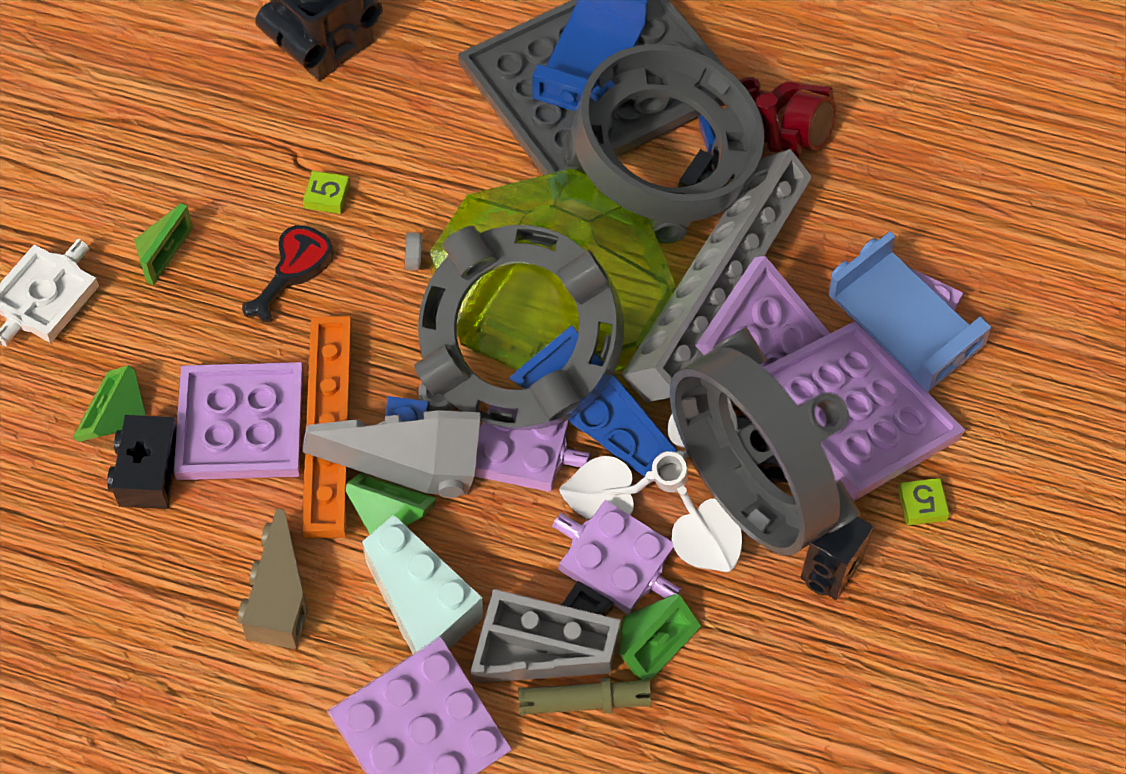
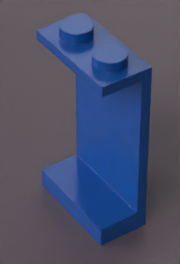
M577 0V4L547 65L538 64L532 75L533 99L575 111L588 78L597 66L609 56L637 45L647 23L648 0ZM610 80L602 88L598 85L593 89L590 97L598 103L603 94L616 84Z

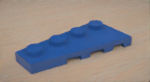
M571 325L511 375L509 379L519 386L528 389L545 375L562 369L576 347L579 332ZM595 352L591 364L603 367L604 362ZM614 374L604 390L588 407L568 419L571 424L582 432L587 433L644 477L648 471H652L653 462L658 455L664 452H677L675 446Z

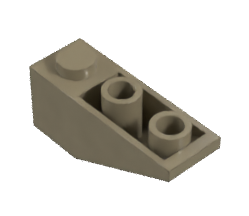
M276 508L272 523L267 522L263 529L261 545L264 547L261 560H255L252 565L250 585L253 586L249 599L243 598L241 601L238 623L242 624L246 639L249 641L297 650L308 610L285 510Z

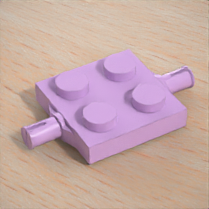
M489 405L488 414H490L491 409L510 413L513 415L514 421H516L518 409H507ZM569 420L554 426L533 430H514L483 422L479 427L475 477L551 492L555 476L563 464L581 468L589 461L590 452L566 448Z
M604 500L594 516L584 522L583 525L572 520L563 512L554 521L553 528L573 539L571 548L559 563L558 570L576 582L580 581L614 602L615 607L629 615L640 598L647 595L651 590L664 598L674 594L679 595L681 592V587L676 586L661 576L663 565L674 550L672 541L607 500Z

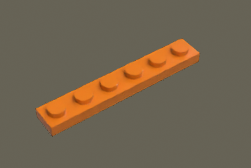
M351 316L311 317L306 427L312 424L349 420ZM305 453L303 538H346L347 493L345 489L348 467Z

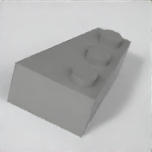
M493 589L470 672L473 682L476 684L611 673L621 633V621Z

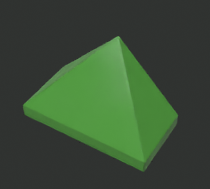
M180 203L134 239L146 281L149 284H155L193 229L187 205Z
M127 365L107 372L73 436L75 440L81 442L114 434L117 430H122L125 415L146 416L133 368Z
M363 472L350 480L345 489L370 535L392 515H395L405 526L422 518L435 506L437 498Z
M674 594L623 616L619 654L638 680L649 679L651 681L701 625L682 597Z

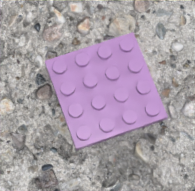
M855 321L763 367L780 383L797 405L826 392L834 393L844 400L849 414L846 425L842 430L821 442V445L828 457L835 480L840 479L853 501L957 442L965 432V429ZM816 406L815 418L820 425L825 426L826 416L822 409Z

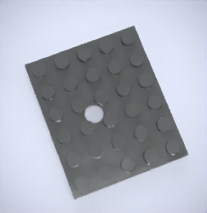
M577 0L568 1L458 53L461 67L553 189L585 174L582 167H565L562 161L563 138L566 132H570L575 111L533 99L532 75L538 64L547 65L577 4ZM648 0L647 23L636 46L664 44L682 47L700 53L724 67L669 0ZM700 84L696 86L698 89L702 90L712 99H714L719 105L724 104L715 94L710 92L705 87L701 86ZM671 97L667 106L662 111L654 114H642L635 110L633 98L619 105L611 114L608 123L609 141L614 153L618 157L701 114L688 104Z

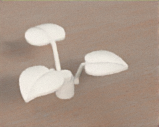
M727 396L729 413L734 428L737 431V418L730 398ZM672 414L668 423V436L673 444L684 447ZM686 450L683 452L678 451L677 453L664 452L658 455L653 462L652 471H648L645 477L633 486H631L632 473L624 462L615 457L602 456L585 463L560 487V493L566 503L580 516L589 520L594 516L604 500L631 515L634 510L631 494L638 493L650 482L655 481L657 486L663 491L678 492L690 513L680 517L672 530L673 547L683 561L696 568L730 572L735 568L739 560L742 547L741 528L724 511L716 499L706 500L696 509L687 493L685 485L688 480V471L684 459L689 458Z

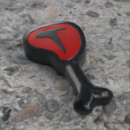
M304 225L288 227L279 238L278 245L281 259L275 267V275L256 299L242 304L244 316L248 318L257 316L263 322H271V305L285 287L308 282L319 275L330 264L334 255L330 239L311 227Z

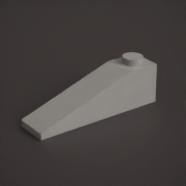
M428 411L424 412V419L405 422H401L399 415L385 416L384 422L365 426L359 420L307 425L303 441V452L427 494H439L445 498H455L461 495H468L475 477L480 412Z

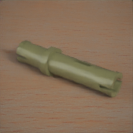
M603 678L601 683L518 688L520 716H525V714L603 709V713H612V708L651 707L649 679L610 682V678Z

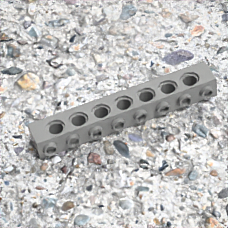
M791 149L760 158L758 166L742 194L725 210L623 371L622 376L645 402L670 398V384L674 374L703 356L695 345L753 259L766 254L811 180L812 176Z

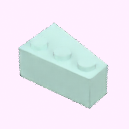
M392 515L362 541L366 564L412 654L439 637L443 639L448 649H450L483 619L482 597L395 515Z

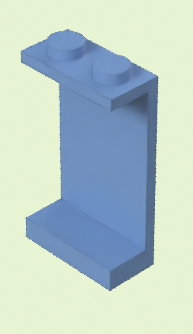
M889 231L879 240L873 238L861 249L859 256L850 263L844 261L835 268L831 274L829 296L929 392L986 345L991 326L981 317H978L970 325L892 252L895 235Z

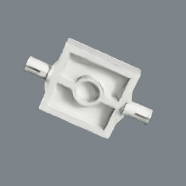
M76 239L75 243L64 255L49 253L34 244L0 282V315L7 320L0 328V345L2 344L6 347L19 330L31 332L51 343L99 287L96 277L84 272L77 265L90 250L85 242Z

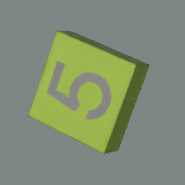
M312 171L303 198L304 209L341 214L350 185L349 176Z
M940 478L901 482L899 484L898 492L906 526L948 520L949 511Z

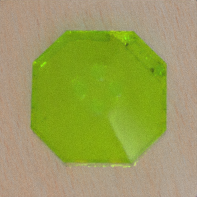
M572 168L467 194L430 250L432 276L448 256L442 246L443 242L462 228L474 226L476 230L482 233L502 226L531 225L560 233L576 242L584 250H590L610 276L617 290L623 311L624 339L615 370L622 369L624 371L676 289V284L649 218L633 213L618 205L601 192L586 174ZM530 240L517 241V243L533 244L545 247L554 252L556 250L557 245L555 244L552 247H549L541 244L530 243ZM509 264L488 272L468 291L458 313L457 336L460 344L472 349L473 352L481 353L519 370L571 325L579 332V313L575 299L556 274L533 264ZM600 323V334L596 353L599 357L603 350L605 335L612 336V326L610 324Z

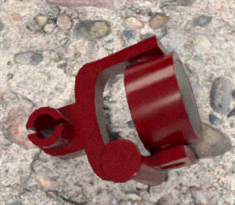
M746 77L740 80L757 105L763 123L764 142L767 143L768 149L771 152L791 149L799 157L802 154V148L817 151L826 144L832 133L836 118V105L832 87L806 85L788 81L780 84L769 93L760 90V82L754 77ZM787 105L783 115L782 128H780L777 113Z

